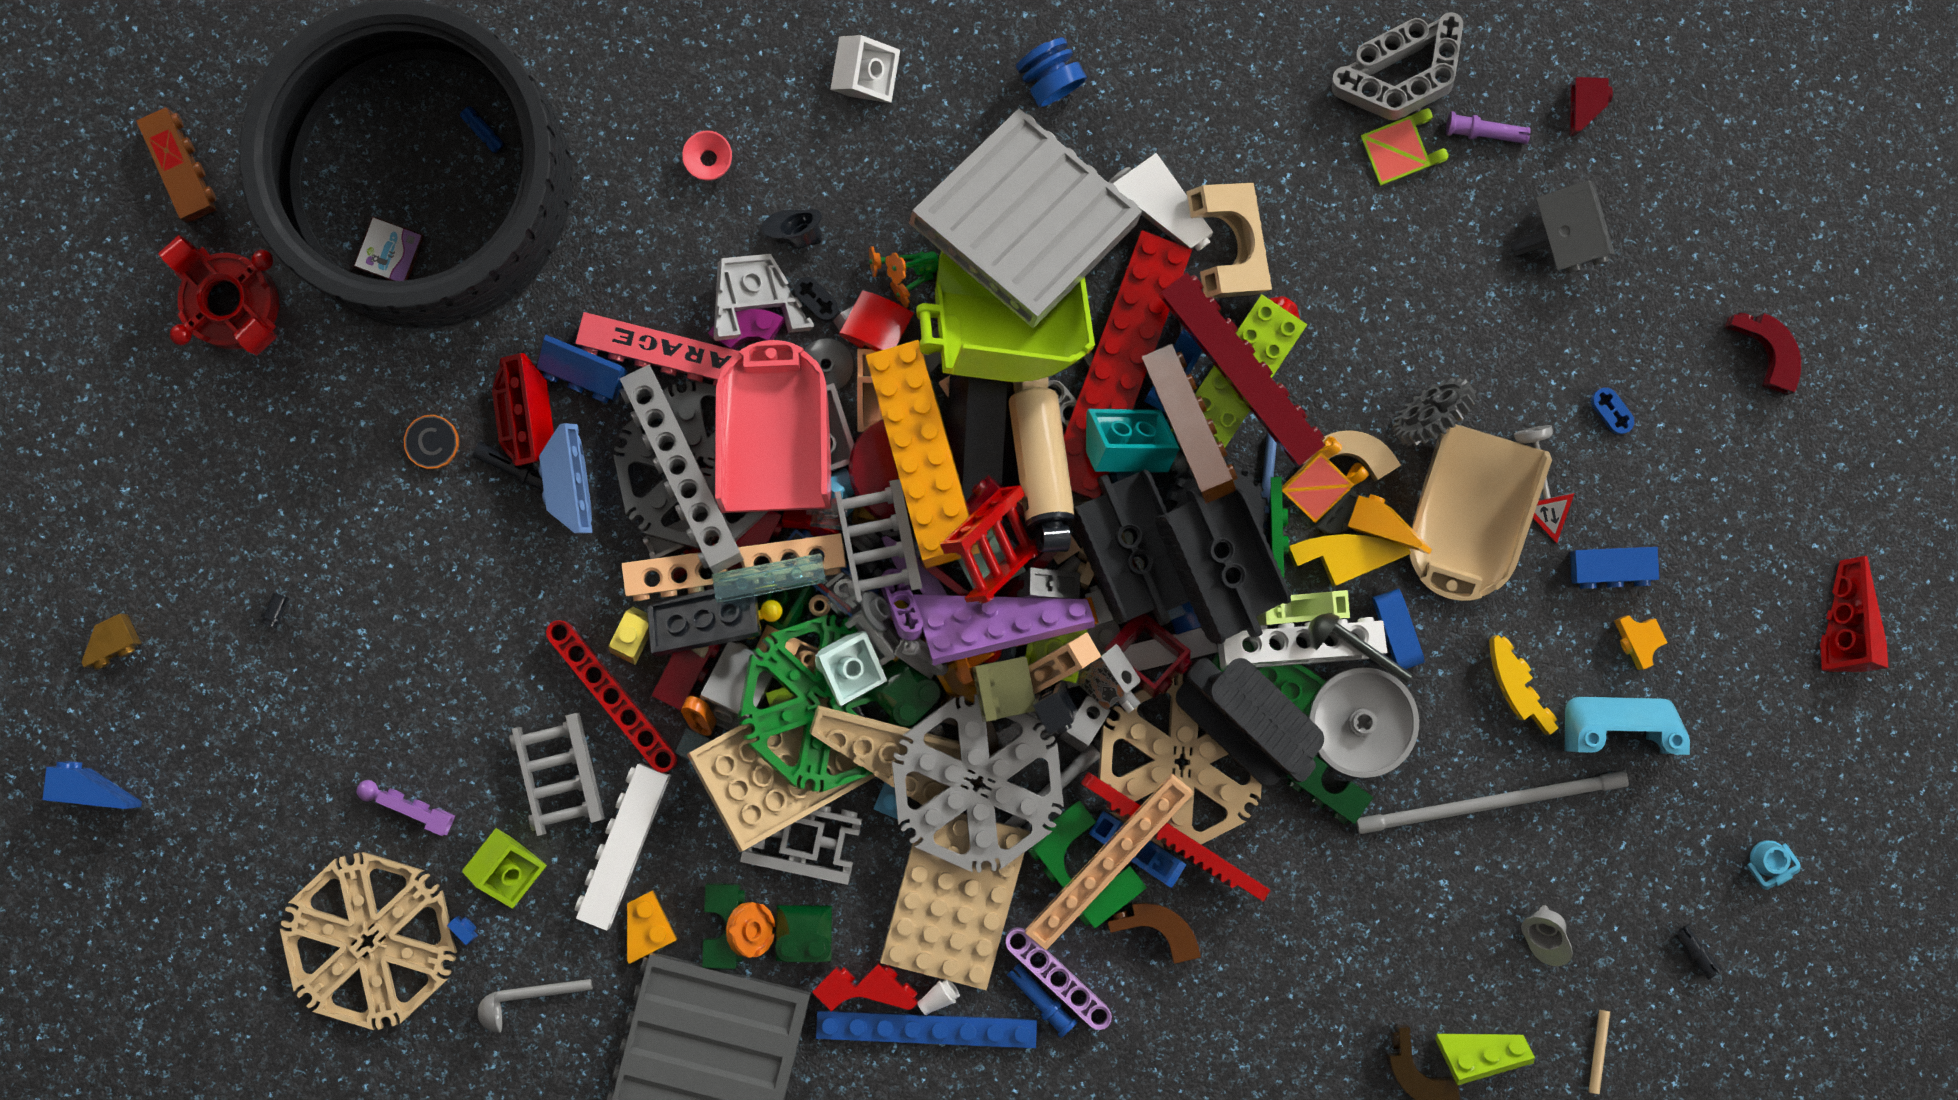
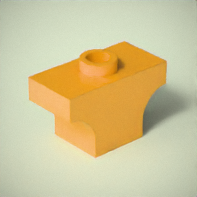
M1630 615L1614 620L1622 636L1620 644L1627 655H1631L1637 670H1644L1654 665L1652 658L1655 650L1667 644L1656 618L1639 623L1634 621Z

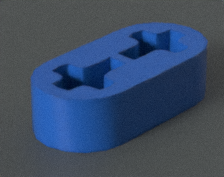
M1601 388L1594 392L1591 397V405L1608 429L1617 435L1629 432L1634 426V417L1616 392L1610 388ZM1600 394L1602 396L1609 395L1608 404L1612 410L1607 405H1599L1598 402L1601 400ZM1614 412L1619 418H1626L1627 421L1624 423L1625 429L1622 426L1618 428L1615 426L1617 418L1614 416Z

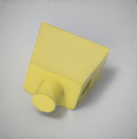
M635 607L625 612L609 644L611 654L636 665L650 636L648 613Z

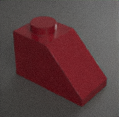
M1576 77L1571 82L1570 136H1576L1608 106V103H1611L1613 88L1609 86V78Z

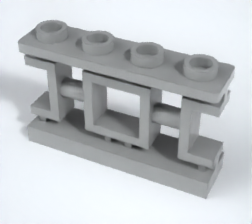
M824 805L796 821V823L818 827L813 853L787 848L792 825L790 824L771 835V837L782 839L779 853L790 855L789 859L753 852V847L764 849L765 838L742 851L740 862L848 885L853 862L840 859L845 833L859 836L863 819L857 818V812L842 809L841 814L830 812V806ZM815 816L848 822L853 825L852 828L841 826L838 839L824 837L825 822L815 820ZM820 847L836 850L833 864L843 866V870L806 863V859L817 861Z

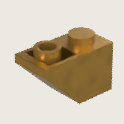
M118 614L94 626L82 659L83 667H94L97 670L109 665V659L117 655L122 658L135 652L134 647L140 645L141 642L128 614Z

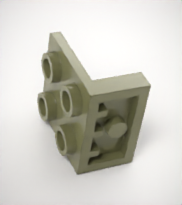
M1026 657L972 667L982 722L1036 711L1033 707L1035 697Z

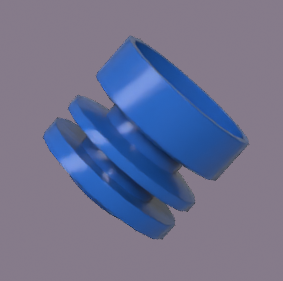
M1063 37L1037 46L1016 64L1015 68L1018 73H1025L1022 77L1024 83L1038 81L1030 89V94L1038 107H1044L1060 100L1087 80V76L1079 62L1065 64L1073 56V52L1071 49L1064 50L1068 43Z

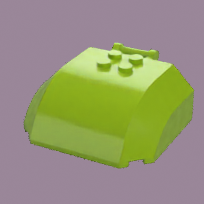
M941 251L935 287L936 304L922 303L916 307V315L920 319L922 338L919 342L920 351L927 355L941 352L943 373L1008 382L1034 381L1052 376L1070 367L1085 357L1095 346L1085 277L1032 328ZM931 318H937L939 338L932 337Z

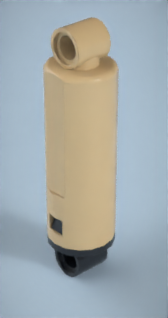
M1048 377L1034 381L1013 382L1015 394L1009 399L1019 481L1025 493L1022 503L1026 529L1029 532L1035 533V544L1040 553L1067 552L1071 544L1069 528L1076 522L1058 395L1054 390L1048 388Z

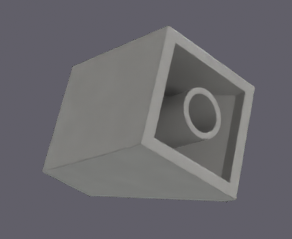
M739 642L727 643L700 694V699L709 705L717 720L716 725L728 731L740 726L739 722L741 720L749 718V715L738 718L749 656L750 654L754 655V653L746 645ZM766 671L760 672L757 677L753 703L758 709L774 678Z

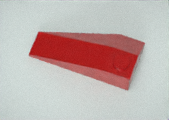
M1860 556L1840 560L1833 587V594L1835 596L1831 611L1828 610L1826 617L1829 620L1826 634L1822 635L1820 643L1822 671L1867 672L1888 668L1887 642L1868 557Z

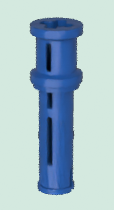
M1018 963L1014 969L1021 977L1013 970L1007 976L1040 1009L1042 1019L1044 1021L1048 1020L1059 1032L1058 1036L1062 1038L1077 1024L1078 1020L1076 1018L1072 1019L1063 1010L1060 1001H1053L1021 964Z

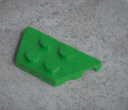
M1270 477V549H1272L1273 557L1277 562L1278 568H1280L1281 575L1284 577V554L1289 552L1288 536H1283V527L1288 525V508L1283 509L1282 477Z

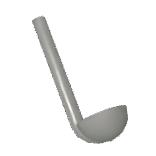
M586 979L495 991L486 995L480 1001L478 1019L482 1026L490 1032L501 1033L502 1010L500 1002L592 990V980Z

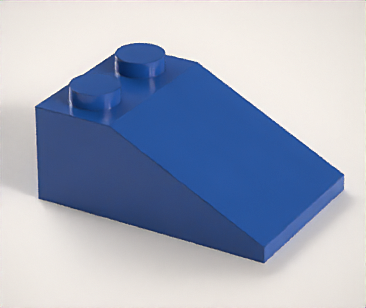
M57 762L56 766L46 767L42 800L121 809L137 808L142 805V801L93 769L82 768V762Z

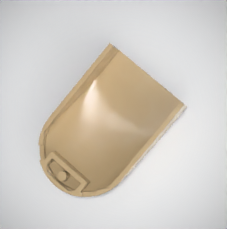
M1455 424L1454 428L1449 427L1446 434L1441 433L1438 437L1412 525V529L1432 551L1430 554L1410 549V559L1420 580L1429 589L1443 597L1464 601L1479 599L1496 589L1498 590L1513 574L1552 458L1548 451Z

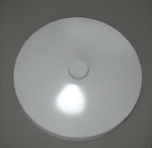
M1374 668L1348 669L1331 677L1316 693L1308 716L1324 735V744L1318 752L1319 756L1335 770L1354 777H1376L1398 767L1412 751L1419 731L1418 709L1409 690L1396 677Z

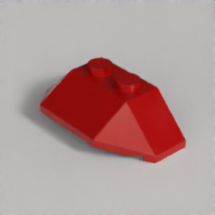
M525 353L500 358V367L492 387L499 444L512 459L515 466L540 461L539 455L554 434L547 380Z

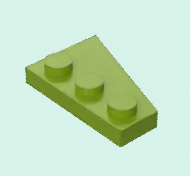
M1436 1034L1435 1038L1457 1085L1533 1064L1535 1060L1524 1035Z

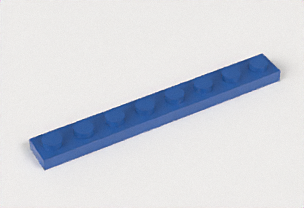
M817 1011L816 1039L1036 1048L1037 1019Z

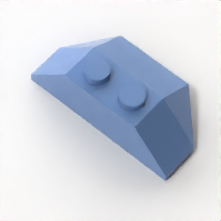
M563 423L559 424L539 455V474L544 488L542 498L546 505V510L572 532L588 534L592 533V508L585 457L581 439L578 435L579 429L577 424Z

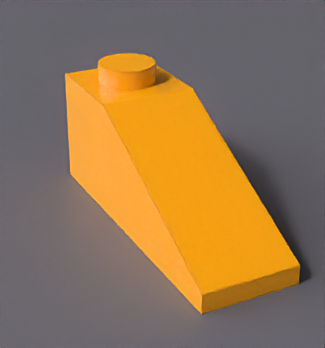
M1370 494L1369 498L1358 497L1348 527L1358 533L1385 539L1423 553H1431L1432 549L1392 508L1384 504V498Z

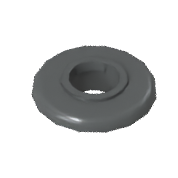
M866 591L862 595L860 602L865 619L874 629L887 631L891 627L892 622L888 603L878 594Z

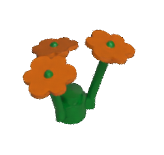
M874 246L869 248V263L872 276L876 277L877 269H881V264L886 263L888 267L887 274L889 277H892L890 287L898 301L905 308L909 307L910 303L908 299L910 297L909 291L925 281L932 280L933 273L938 271L939 258L934 251L927 253L922 251L916 254L900 256L895 252L887 257H880V253L875 252ZM913 267L917 275L921 274L922 277L905 287L901 281L906 277V269Z

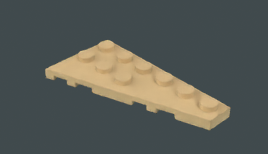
M817 706L810 728L811 735L834 750L846 755L853 762L861 767L863 766L892 787H894L892 760L896 763H903V761L897 760L893 754L896 752L903 755L907 752V747L900 744L899 741L900 739H905L910 743L913 742L909 737L903 736V734L910 730L909 728L822 706ZM928 733L924 735L923 740L926 745L961 760L959 741ZM915 771L909 772L905 778L907 797H911L922 805L949 787Z

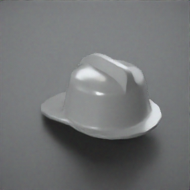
M1543 905L1539 911H1536L1531 917L1526 918L1522 922V933L1532 953L1541 962L1550 966H1562L1571 960L1573 951L1566 935L1565 920L1560 914L1549 910L1546 905Z

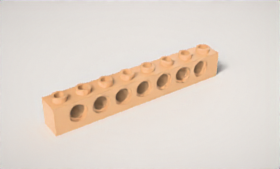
M842 534L738 547L744 559L741 561V573L737 576H731L727 568L714 574L708 580L703 579L701 576L703 565L698 557V553L622 563L625 594L627 597H633V601L649 600V594L660 593L661 598L677 596L678 590L688 589V594L705 591L704 587L715 586L716 589L731 586V583L737 582L746 583L753 581L755 585H759V579L770 578V583L787 581L786 576L797 574L798 579L814 577L813 572L824 571L825 575L841 574V568H847ZM816 549L822 550L825 555L824 561L819 565L812 564L809 559L810 553ZM788 553H793L797 557V564L793 568H785L782 564L783 557ZM760 557H767L770 562V566L765 572H758L755 568V562ZM678 568H684L687 571V579L683 583H676L673 578V574ZM655 571L660 576V582L657 586L650 587L646 582V577L650 572Z

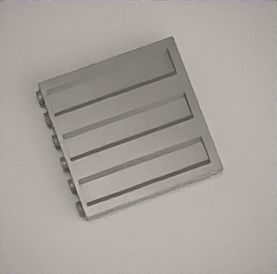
M1018 109L912 210L909 224L1028 325L1034 328L1137 225L1142 210L1139 209L1133 200L1127 199L1122 195L1114 184L1107 182L1098 175L1092 166L1086 165L1080 160L1072 149L1062 145L1053 133L1044 130L1038 125L1031 115L1025 114L1022 110Z

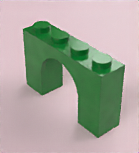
M1079 800L1051 820L1056 824L1055 827L1045 825L1044 828L1052 830V832L1028 849V852L1035 861L1041 858L1047 866L1043 871L1052 883L1058 880L1063 888L1072 880L1067 875L1064 867V855L1067 847L1075 838L1096 823ZM1127 865L1079 915V918L1086 927L1092 924L1096 928L1147 887L1131 866Z

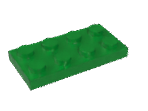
M1249 641L1242 642L1245 651L1250 653L1254 651V647ZM1218 652L1212 663L1223 672L1224 670L1220 669ZM1300 664L1256 667L1307 717L1309 716L1311 703L1318 690L1326 682L1324 679Z

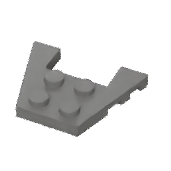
M771 254L721 258L718 262L714 321L715 341L736 339L741 335L735 311L745 309L781 307L788 333L810 331L814 327L811 318L807 319L801 309L802 304L798 297L794 298L787 287L788 281Z

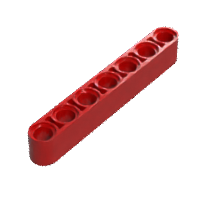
M561 620L550 623L546 630L548 640L652 768L658 772H668L674 769L678 761L675 751L570 623ZM559 625H563L567 630L566 637L561 641L557 640L554 636V630ZM576 646H580L584 650V657L579 662L574 661L571 657V652ZM594 667H597L602 675L597 683L591 682L588 678L589 671ZM611 688L617 690L619 694L618 701L614 704L608 703L605 698L606 692ZM629 709L636 714V721L632 725H627L623 721V713ZM644 731H649L653 735V743L648 747L640 742V735ZM661 752H666L671 757L670 765L666 768L661 767L657 763V757Z

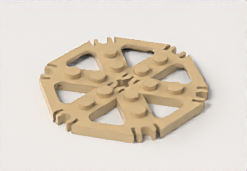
M1177 674L1175 677L1176 685H1174L1173 678V684L1166 692L1171 696L1168 735L1141 718L1137 712L1138 706L1129 714L1119 706L1112 707L1118 713V719L1116 721H1112L1109 718L1105 719L1107 725L1113 726L1112 730L1102 724L1098 778L1135 802L1155 792L1173 771V775L1193 791V795L1167 823L1202 845L1245 823L1246 821L1241 820L1237 815L1238 813L1243 817L1250 818L1251 815L1245 811L1244 806L1248 802L1254 806L1259 804L1256 799L1250 797V794L1261 799L1262 784L1250 776V781L1246 785H1240L1210 765V763L1228 755V753L1207 733L1198 737V724L1176 702V692L1183 684V674ZM1143 689L1133 693L1140 703L1152 698ZM1117 739H1123L1153 760L1121 777H1116L1112 773L1113 744ZM1180 754H1183V758L1188 760V765H1183L1182 770H1179V765L1174 762L1175 759L1180 758ZM1194 788L1225 808L1227 812L1226 818L1223 821L1201 832H1197L1192 826ZM1116 810L1110 812V814L1126 823L1125 815L1122 817L1116 814ZM1152 837L1150 841L1164 849L1161 840ZM1165 845L1166 849L1172 850L1170 846Z
M362 852L363 864H361L362 857L360 853L354 854L355 862L353 865H349L346 862L345 856L340 857L339 864L342 869H340L338 858H336L288 903H293L299 908L293 906L286 907L285 911L291 912L294 915V920L292 922L284 920L281 922V925L286 928L292 927V931L281 928L280 932L294 992L304 984L305 988L298 992L297 997L300 998L305 993L311 994L312 1001L308 1003V1008L320 1002L317 1009L312 1012L371 1030L376 1029L374 1026V1018H376L375 1024L379 1030L384 1028L382 1022L384 1017L390 1018L392 1026L398 1024V1017L395 1013L398 1014L401 1024L449 979L439 976L438 973L442 975L451 974V970L443 967L444 960L455 961L456 957L452 954H445V951L457 953L453 933L447 926L450 923L443 890L433 897L432 894L436 893L440 886L436 884L432 889H428L425 886V881L430 875L425 874L417 880L419 874L425 870ZM376 868L401 875L406 879V887L379 912H377L370 881V873ZM331 879L340 880L348 919L316 910L311 906V898ZM425 907H431L437 915L441 940L438 944L431 945L398 935L397 933ZM379 931L372 941L374 947L369 945L358 951L365 941L363 938L364 934L370 936ZM303 936L340 947L313 974H307L302 968L298 940ZM389 962L426 973L428 976L427 984L408 1002H400L396 997ZM359 969L368 1005L367 1011L363 1013L337 1006L332 1001L333 993Z

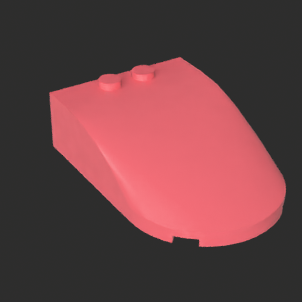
M761 341L738 351L739 354L723 367L716 386L715 499L721 513L832 509L828 396L825 377L820 365L803 348L786 341Z

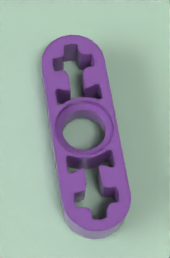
M888 569L882 574V576L900 573L902 571L898 569ZM904 583L898 584L896 592H894V585L882 587L881 591L890 607L891 617L898 635L908 641L918 639L922 633L923 620L910 586H905ZM898 600H903L909 604V607L900 609L894 603ZM907 617H909L908 621L910 626L914 627V629H910L909 626H905Z

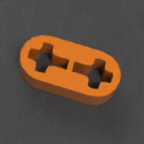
M694 696L687 697L682 706L681 713L689 727L698 734L711 735L717 720L709 705L700 698Z

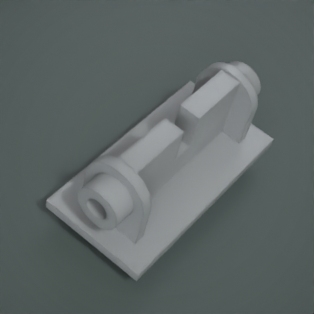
M920 638L912 641L902 639L893 653L929 679L934 674L943 676L948 671L947 663L933 666L927 643Z

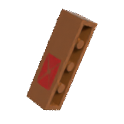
M165 107L136 120L179 218L189 223L216 211L217 209L214 205V202L217 201L212 188L205 185L203 177L206 176L200 162H195L192 153L195 152V149L188 137L185 138L181 131V128H184V124L177 112L173 113Z

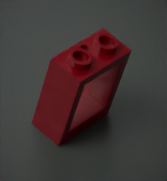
M1144 613L1129 621L1105 647L1104 654L1116 644L1124 653L1140 634L1145 631L1175 655L1177 659L1155 683L1151 682L1134 668L1140 677V683L1137 685L1155 699L1160 692L1164 694L1173 684L1172 679L1177 673L1181 675L1188 669L1191 661H1189L1191 650Z

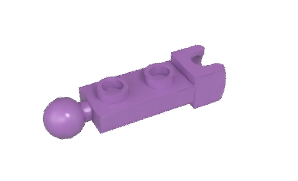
M364 780L357 786V795L362 801L376 800L375 802L426 823L424 829L440 836L448 834L454 821L455 815L439 808L432 809L431 811L428 809L429 804L414 799L413 803L403 799L405 794L391 788H389L388 792L378 790L376 783L371 780Z

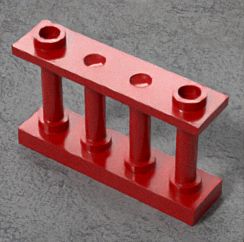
M1021 485L999 488L940 543L944 554L957 553V555H961L975 588L964 597L966 603L979 602L982 604L989 602L994 598V594L1024 564L1038 555L1035 539H1029L1016 510L1017 502L1025 496ZM1005 514L1019 542V545L1014 550L1001 523L1002 517ZM990 528L1005 557L1000 564H998L986 537L987 531ZM975 542L990 571L985 578H983L971 552L972 545Z

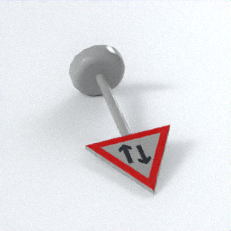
M1551 425L1528 428L1515 432L1514 437L1517 443H1532L1534 448L1540 449L1539 441L1550 438L1553 434V429ZM1546 477L1542 489L1544 499L1538 501L1533 518L1557 543L1575 493L1551 498Z

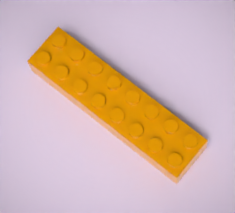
M919 340L868 354L866 359L922 561L927 569L961 559V555H957V553L944 554L940 543L969 517V512L925 356L920 351ZM976 542L972 545L971 549L973 555L980 553Z

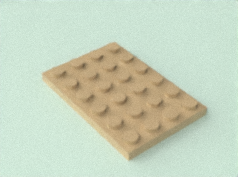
M827 697L818 699L820 701L819 706L829 708ZM749 724L738 726L687 754L739 852L746 850L876 777L874 774L824 792H819L820 789L818 792H812V782L810 780L805 782L804 789L793 787L747 745L757 740L756 737L744 740L743 736L749 735L752 732V727ZM804 725L770 736L767 741L768 748L790 767L795 766L798 762ZM830 748L826 770L829 775H836L858 766L846 755Z
M959 814L937 830L933 836L934 842L958 854L967 853L970 849L967 814ZM996 822L998 845L1002 849L1011 848L1030 834V831L1027 829ZM920 837L911 846L880 963L987 990L1024 853L1001 870L999 868V859H995L996 871L991 870V863L989 861H984L981 864V872L978 873L975 868L976 861H973V872L914 847L923 839Z

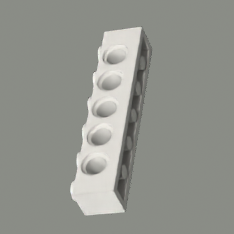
M1373 617L1360 618L1357 620V623H1348L1347 619L1338 620L1337 623L1350 632L1357 634L1360 639L1384 655L1387 653L1383 621H1374ZM1310 622L1305 623L1302 627H1294V623H1285L1278 625V628L1268 629L1267 625H1260L1263 634L1257 638L1251 637L1247 631H1242L1226 639L1223 644H1218L1221 670H1225L1229 663L1237 658L1247 659L1255 667L1370 658L1332 632L1329 636L1333 639L1334 645L1330 647L1323 643L1318 650H1315L1308 638ZM1296 637L1304 638L1307 642V648H1300L1296 643ZM1269 639H1275L1280 643L1279 651L1270 647ZM1243 641H1249L1253 645L1254 651L1252 653L1243 649Z

